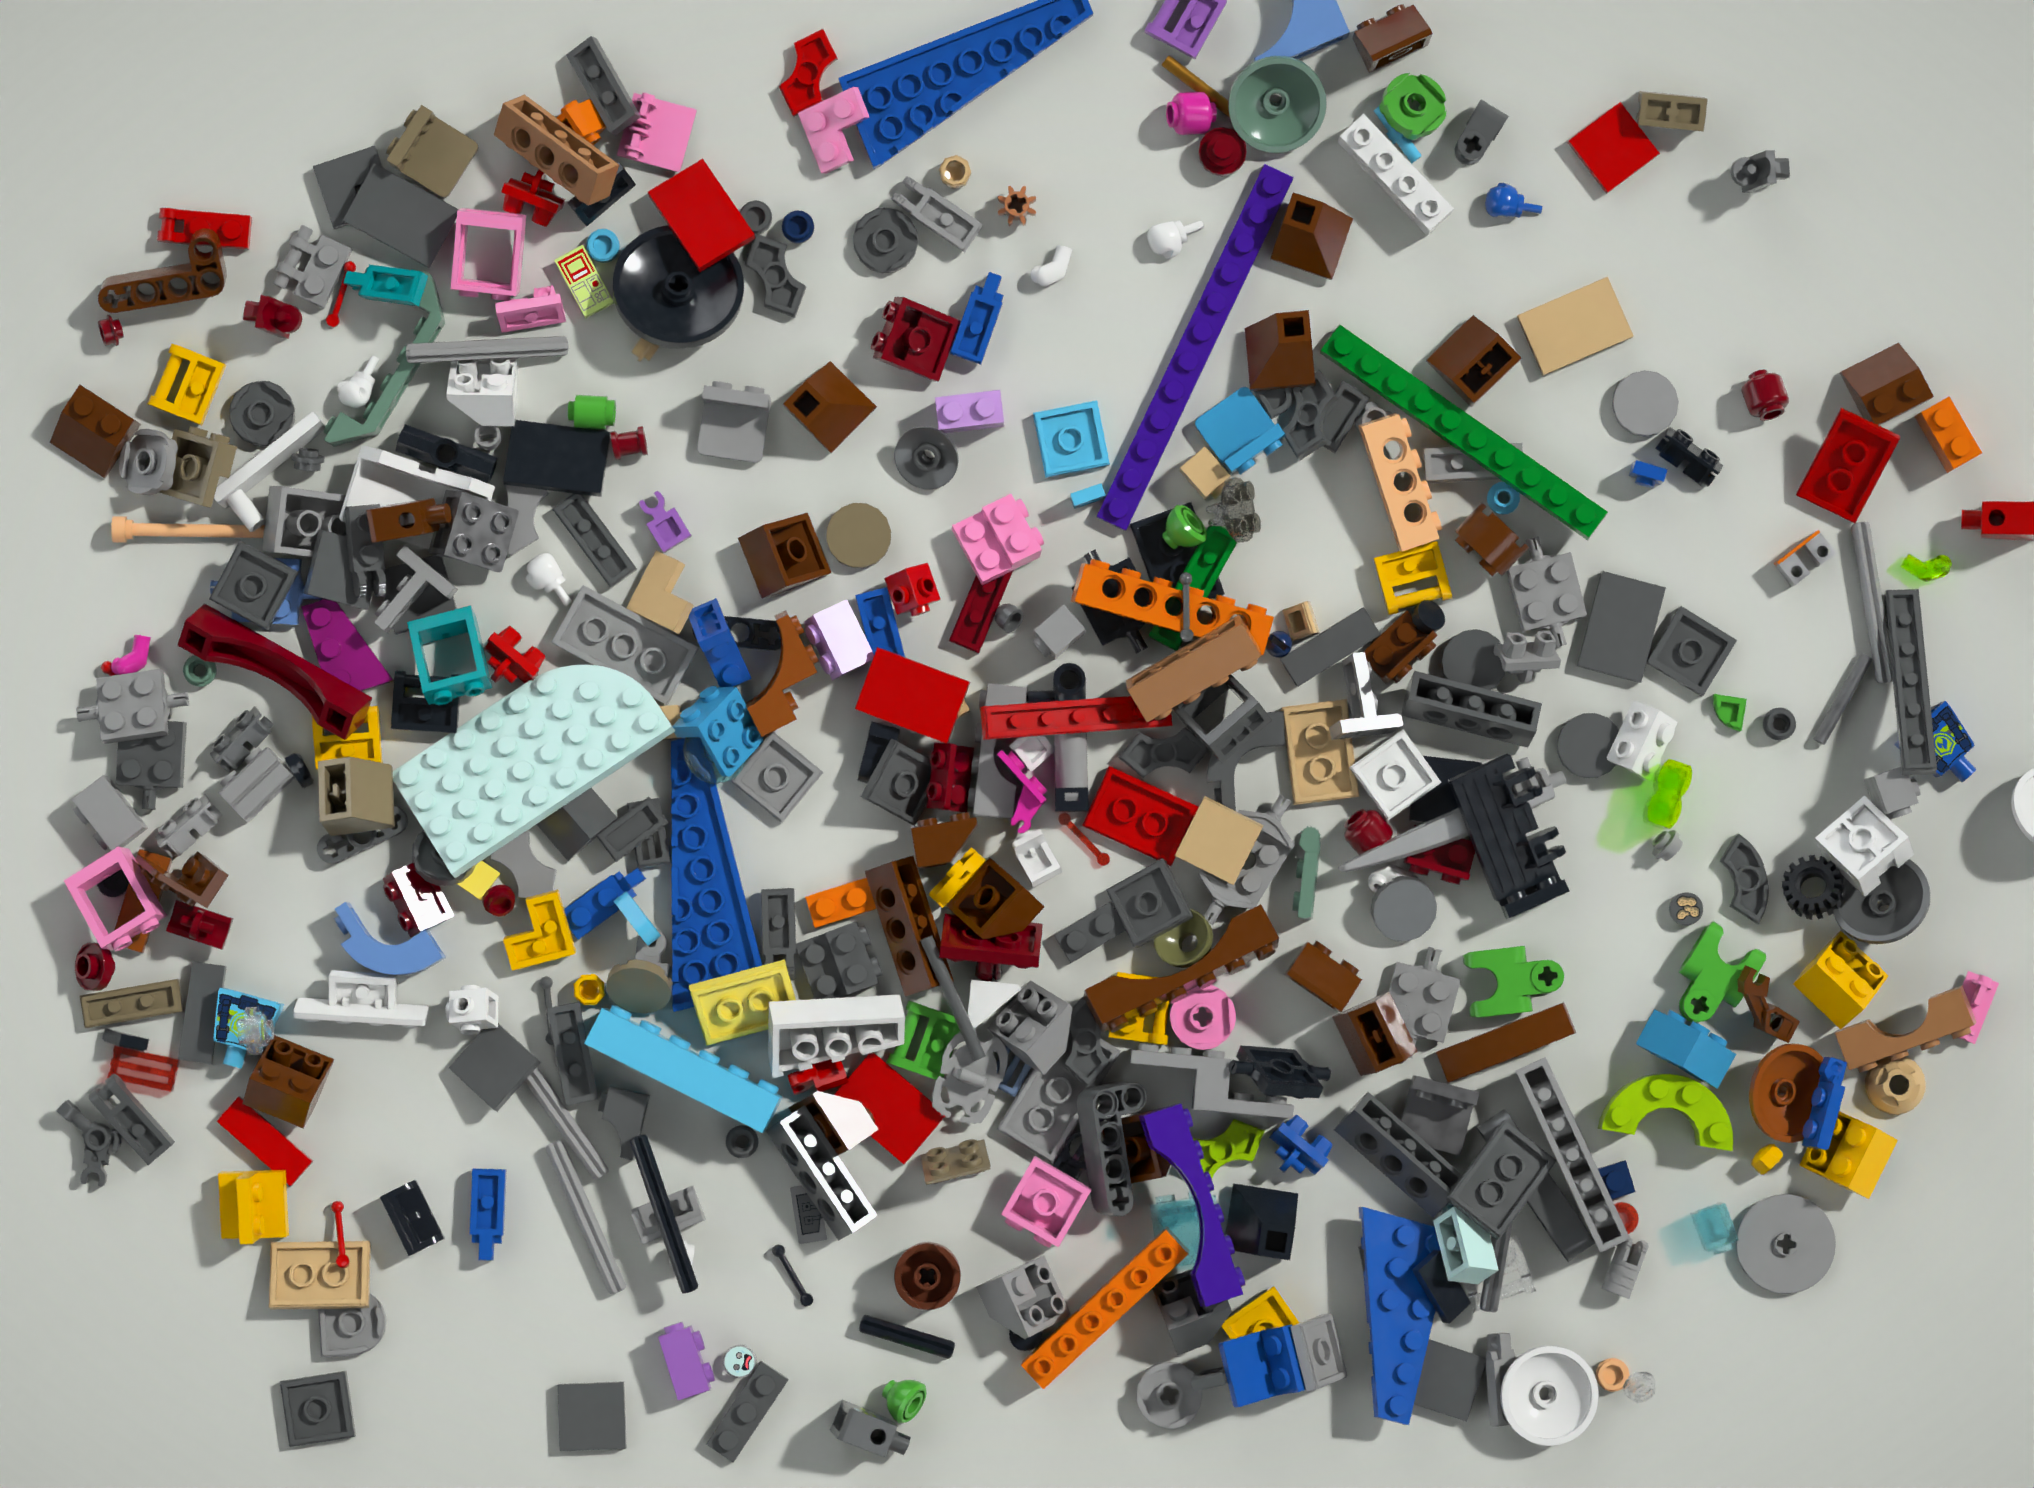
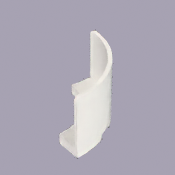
M362 445L339 518L340 521L346 523V506L380 504L381 507L434 498L436 505L442 504L446 490L461 491L491 501L495 486L472 477L439 468L420 465L419 462L381 449ZM434 532L398 538L396 540L429 549Z

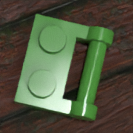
M908 1000L905 1009L908 1010L905 1018L904 1044L895 1046L893 1054L890 1053L887 1063L937 1080L938 1076L944 1078L945 1074L940 1073L943 1054L954 1035L960 1032L956 1020L952 1015ZM920 1015L930 1019L915 1061L906 1059V1055Z

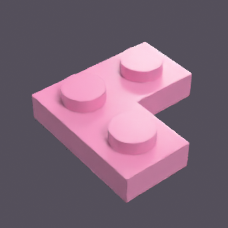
M858 87L847 89L798 113L821 173H829L854 161L842 130L870 118Z

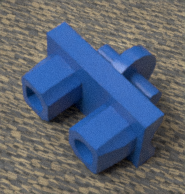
M1295 1115L1293 1119L1291 1118L1286 1123L1283 1122L1274 1130L1269 1138L1280 1146L1275 1154L1284 1160L1279 1167L1283 1173L1291 1166L1298 1173L1307 1168L1315 1175L1329 1161L1326 1157L1333 1144L1321 1135H1318L1311 1144L1304 1140L1301 1135L1309 1126L1298 1115Z

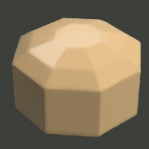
M958 155L945 158L939 168L942 183L952 189L966 186L971 176L968 161Z

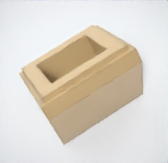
M1310 601L1283 609L1292 641L1320 633Z

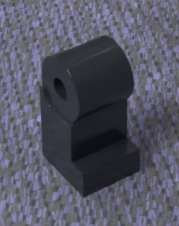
M871 721L857 781L868 783L890 740L898 741L900 729Z

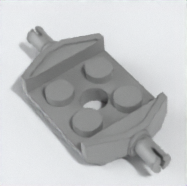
M1279 794L1270 812L1238 811V813L1264 826L1251 850L1255 856L1254 866L1248 870L1242 869L1234 885L1202 869L1200 870L1198 875L1213 897L1211 899L1213 902H1211L1203 915L1208 919L1211 913H1213L1208 923L1214 925L1223 908L1227 906L1245 909L1256 907L1290 851L1295 846L1280 823V818L1291 803L1289 799H1286L1283 805L1280 806L1285 798L1281 794Z

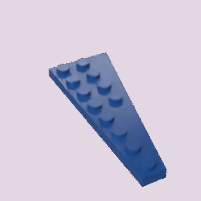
M1037 0L839 77L838 80L843 91L852 87H858L870 118L857 123L856 126L873 169L889 161L1091 18L1093 11L1089 1Z

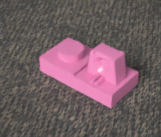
M553 285L534 288V297L530 299H510L509 301L495 303L496 314L502 333L566 322L561 296L555 293Z

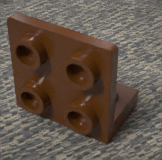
M1406 611L1363 652L1366 654V660L1371 664L1372 671L1385 684L1391 679L1397 684L1413 669L1409 665L1413 658L1416 657L1421 661L1437 646L1432 640L1438 635L1434 630L1429 635L1422 633L1414 625L1412 615Z
M198 851L192 858L186 861L180 878L140 855L135 859L143 867L140 872L151 879L152 883L167 892L168 890L172 891L180 900L192 907L199 903L208 908L229 876L213 861Z

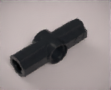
M406 424L400 432L395 449L396 452L438 466L443 470L472 477L488 484L494 475L498 458ZM446 446L453 447L455 450L453 460L447 463L441 462L438 457L440 450Z

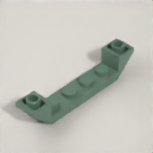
M426 271L424 273L428 275L419 308L429 313L427 319L422 317L416 325L413 334L417 336L413 343L435 342L445 325L435 280ZM407 345L404 346L397 358V362L400 364L395 373H389L380 386V390L383 393L377 403L372 401L363 415V418L366 419L365 423L362 425L342 412L339 413L338 417L332 416L324 429V433L327 434L324 440L328 444L338 446L379 435L421 363L407 362Z

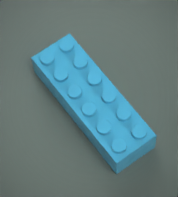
M612 1005L610 1009H601L584 1044L761 1133L766 1132L783 1098L782 1095L777 1093L779 1090L778 1086L764 1079H760L759 1083L748 1079L750 1074L748 1071L734 1064L730 1065L728 1069L718 1064L720 1057L704 1049L700 1050L698 1054L689 1049L690 1042L676 1035H671L668 1039L659 1034L662 1028L646 1020H641L640 1024L630 1020L632 1013L616 1005Z

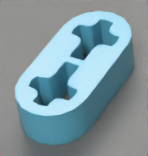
M627 891L613 901L648 946L661 936Z

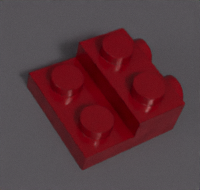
M895 297L893 301H888L882 313V318L886 320L882 332L878 331L874 335L871 343V349L875 351L873 358L898 369L907 370L931 381L939 382L961 320L905 297Z

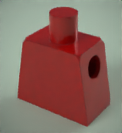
M1984 501L1982 502V510H1962L1961 529L1981 530V538L2034 541V502ZM1992 515H2000L2004 522L2001 525H1992L1989 519Z

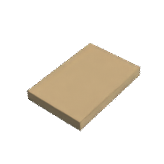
M1608 277L1517 315L1542 376L1634 337Z
M1347 699L1281 707L1284 716V734L1293 805L1359 797L1357 778L1349 769V767L1355 764L1352 738L1331 740L1329 727L1338 721L1349 719Z
M338 1241L271 1242L270 1310L369 1308L370 1241H344L345 1254L350 1260L347 1268H340L336 1264V1258L339 1256Z

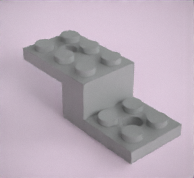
M1138 1044V1050L1131 1049L1130 1063L1195 1069L1192 1109L1293 1119L1294 1105L1287 1104L1286 1097L1266 1096V1101L1263 1102L1254 1101L1253 1094L1233 1092V1099L1228 1098L1229 1064L1231 1059L1224 1058L1225 1052L1204 1050L1203 1056L1191 1055V1048L1171 1047V1053L1158 1052V1045Z

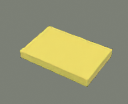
M785 959L689 985L706 1046L768 1030L769 1002L796 1000Z

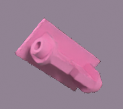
M1970 971L1967 972L1963 988L1977 1023L1970 1027L1971 1033L1959 1038L1975 1044L1999 983L1992 981L1989 977Z

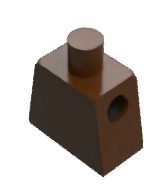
M434 498L390 504L366 510L372 543L439 531V524L451 522L449 505L447 503L436 505Z

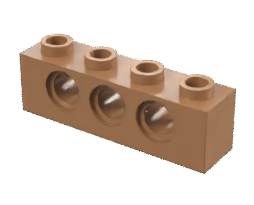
M525 94L502 104L494 136L589 206L610 196L619 167L618 163Z

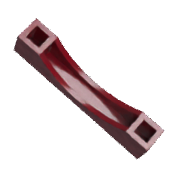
M205 603L185 620L177 646L204 661L238 666L273 680L290 691L304 704L312 714L317 725L344 740L364 723L372 701V697Z

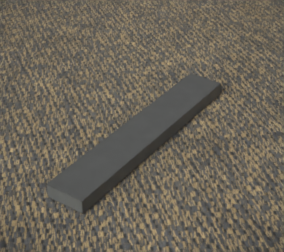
M1919 589L1886 590L1884 597L1902 775L1936 774L1937 764Z

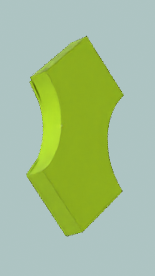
M1233 1119L1227 1130L1215 1138L1206 1140L1193 1138V1141H1199L1204 1158L1200 1159L1203 1172L1208 1171L1212 1178L1217 1169L1227 1162L1239 1159L1253 1161L1264 1130Z

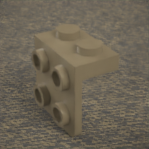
M421 105L418 111L413 109L404 122L406 130L400 139L395 137L386 151V154L389 155L386 160L393 168L441 198H447L472 161L479 147L474 140L443 122L431 110Z

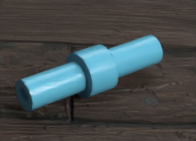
M1378 106L1374 112L1388 130L1386 135L1391 142L1398 144L1411 164L1421 158L1422 155L1412 141L1390 126Z

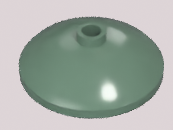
M1287 56L1265 57L1247 66L1235 79L1228 99L1229 116L1237 134L1250 146L1271 153L1291 151L1307 143L1321 127L1327 106L1326 93L1318 75L1304 62ZM1279 94L1281 99L1277 103H1272L1269 101L1271 95Z

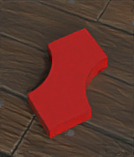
M824 29L794 43L797 53L795 69L792 75L779 86L793 117L797 116L799 112L822 102L820 94L822 75L833 62L838 60Z

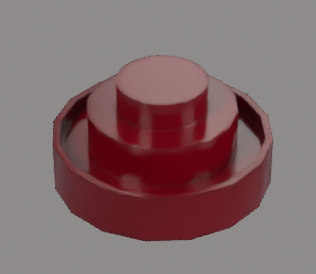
M1220 127L1214 128L1205 134L1200 142L1198 153L1200 162L1205 170L1212 175L1223 177L1232 175L1241 168L1245 162L1247 149L1245 141L1235 130Z
M86 943L78 951L75 960L76 979L84 990L101 991L106 988L115 972V962L112 958V953L108 949H102L99 943Z

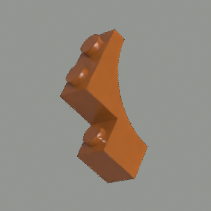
M786 610L775 615L781 637V653L776 671L767 686L757 696L746 702V707L761 737L797 720L793 711L798 709V705L791 692L784 693L783 690L818 673L814 664L819 662L811 644L804 646L799 635L805 632L797 616L789 617Z

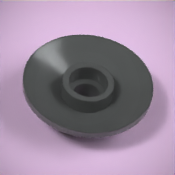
M928 426L915 427L904 433L897 442L894 453L896 467L901 476L913 486L922 489H937L946 485L955 475L959 463L958 452L953 441L944 432ZM925 450H930L931 452H933L935 457H927L925 454Z

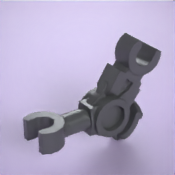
M68 1099L56 1111L83 1132L81 1135L85 1143L83 1163L88 1164V1167L81 1174V1183L86 1184L89 1174L95 1172L99 1175L98 1186L103 1187L107 1182V1173L103 1169V1165H109V1147L113 1144L112 1152L116 1153L121 1147L122 1136L115 1128L111 1130L105 1124L95 1121L93 1123L90 1122L78 1107Z

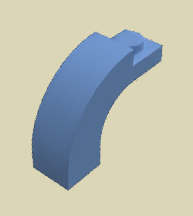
M344 902L335 908L339 915L334 918L338 927L344 935L350 933L352 936L341 943L342 947L354 960L366 968L384 974L406 975L426 970L446 958L429 930L422 931L404 943L387 945L377 941L369 934L350 902Z

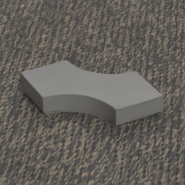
M505 485L508 494L507 507L519 511L508 549L511 556L539 539L534 526V517L539 503L549 494L547 490Z
M529 832L522 833L491 854V860L504 864L513 873L518 885V897L527 898L553 891L556 870L543 865L534 856L530 847Z

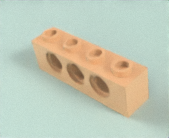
M1393 413L1358 425L1398 550L1403 552L1440 539L1437 532L1442 530L1439 516L1436 511L1431 512L1427 501L1432 499L1430 488L1426 480H1420L1417 469L1422 468L1417 450H1411L1407 440L1408 437L1412 436L1407 419H1401L1399 414ZM1389 441H1396L1400 446V452L1394 459H1388L1384 455V446ZM1400 472H1406L1410 477V484L1404 490H1397L1394 486V478ZM1416 503L1420 508V515L1414 521H1407L1404 517V509L1408 504Z

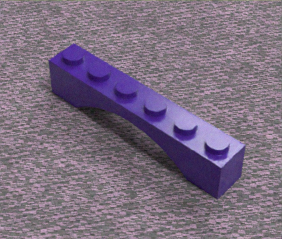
M1179 1103L1140 1115V1122L1149 1148L1165 1158L1177 1170L1188 1186L1195 1202L1199 1220V1244L1196 1260L1190 1275L1200 1306L1208 1307L1243 1295L1241 1287L1245 1286L1244 1276L1239 1266L1234 1267L1231 1255L1235 1254V1249L1230 1236H1224L1220 1224L1225 1222L1224 1215L1219 1203L1214 1204L1210 1193V1191L1214 1190L1213 1181L1208 1171L1203 1172L1200 1159H1203L1204 1155L1199 1141H1193L1189 1128L1194 1125L1188 1108L1183 1109L1182 1104Z

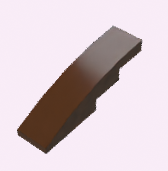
M1563 1002L1441 1049L1436 1054L1449 1083L1576 1033V1030Z

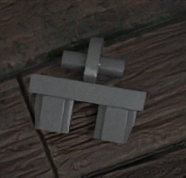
M1766 150L1750 157L1739 158L1731 166V177L1736 184L1742 186V193H1752L1776 184L1777 180L1789 178V159L1775 158V150Z

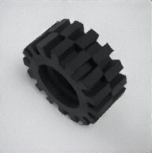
M1809 855V861H1805L1803 857L1798 858L1800 864L1796 866L1792 862L1789 865L1791 871H1785L1783 875L1785 881H1782V888L1791 910H1795L1798 916L1801 917L1805 914L1806 919L1812 920L1813 915H1816L1818 919H1823L1822 913L1827 912L1830 916L1834 913L1832 908L1834 906L1839 908L1841 905L1840 898L1844 899L1845 895L1843 890L1845 888L1839 870L1836 869L1835 864L1831 860L1828 863L1826 858L1820 856L1819 860H1816L1815 855ZM1812 877L1823 879L1826 883V888L1820 896L1809 898L1801 893V886L1805 880Z

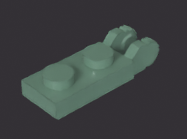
M1307 826V828L1301 831L1302 834H1300L1299 845L1305 851L1304 859L1298 858L1296 878H1301L1302 881L1300 892H1294L1292 910L1298 911L1299 919L1311 920V918L1313 919L1321 834L1315 827Z

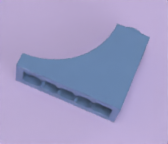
M1292 0V16L1286 31L1274 46L1255 57L1253 62L1270 56H1287L1299 59L1347 39L1350 31L1337 1Z

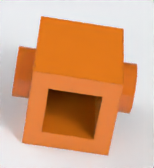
M591 99L578 103L577 100L571 101L560 110L561 114L557 119L593 146L602 139L599 134L607 127Z

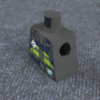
M843 1399L830 1428V1431L838 1440L883 1457L886 1456L888 1449L904 1455L911 1439L910 1436L896 1431L897 1425L892 1420ZM875 1429H880L876 1437H870Z

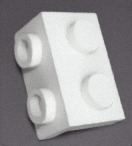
M1633 701L1608 753L1607 760L1626 768L1640 778L1651 781L1654 772L1660 766L1661 757L1668 742L1674 736L1675 727L1678 722L1658 709Z

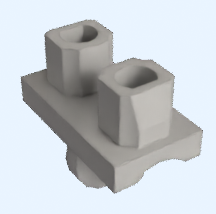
M1538 631L1535 634L1534 642L1528 643L1523 634L1518 632L1507 633L1504 644H1495L1493 651L1495 656L1500 658L1503 670L1508 671L1509 674H1517L1518 680L1521 683L1530 682L1533 673L1541 672V669L1559 668L1561 659L1555 651L1556 640L1550 631Z

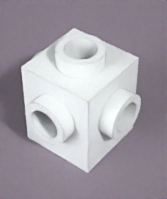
M465 985L461 987V990L449 991V1002H447L445 1008L449 1024L466 1035L479 1034L480 1029L498 1028L499 996L488 988H481L477 985Z

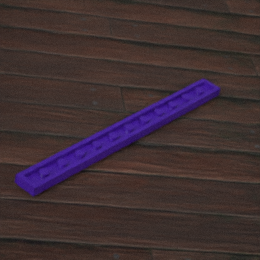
M1266 164L1263 165L1096 518L1123 531H1127L1294 177Z

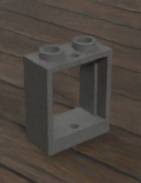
M1231 674L1224 684L1215 688L1210 686L1201 691V695L1193 702L1188 704L1182 702L1172 708L1179 719L1221 763H1224L1272 721L1261 704ZM1230 689L1243 704L1207 734L1194 721V718L1226 690Z

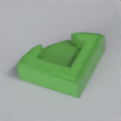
M1713 694V708L1719 720L1728 728L1741 732L1747 699Z

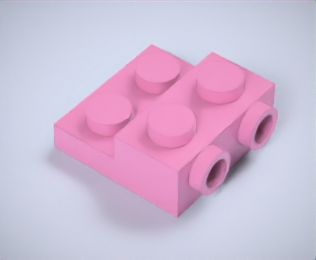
M1012 494L982 507L981 512L952 525V531L981 585L1040 558L1042 551L1040 546L1044 545L1043 538L1036 527L1030 529L1025 520L1029 516L1025 504L1021 499L1015 501Z
M1034 1156L1001 1215L1006 1217L1005 1223L1014 1229L1022 1231L1025 1228L1034 1233L1033 1238L1040 1244L1049 1248L1052 1244L1059 1247L1092 1189Z

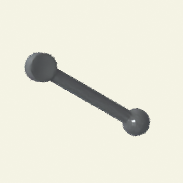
M1185 572L1179 578L1181 584H1183V630L1180 632V638L1188 642L1194 636L1192 630H1190L1189 584L1192 582V576Z
M548 976L540 980V986L544 989L546 1008L552 1007L550 988L553 985V981ZM547 1016L548 1034L545 1040L549 1045H553Z

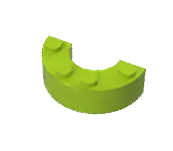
M1651 1074L1627 1083L1608 1101L1598 1124V1129L1634 1135L1639 1122L1647 1113L1658 1108H1672L1680 1111L1690 1121L1694 1130L1695 1145L1733 1151L1732 1125L1726 1109L1720 1100L1701 1083L1680 1075Z

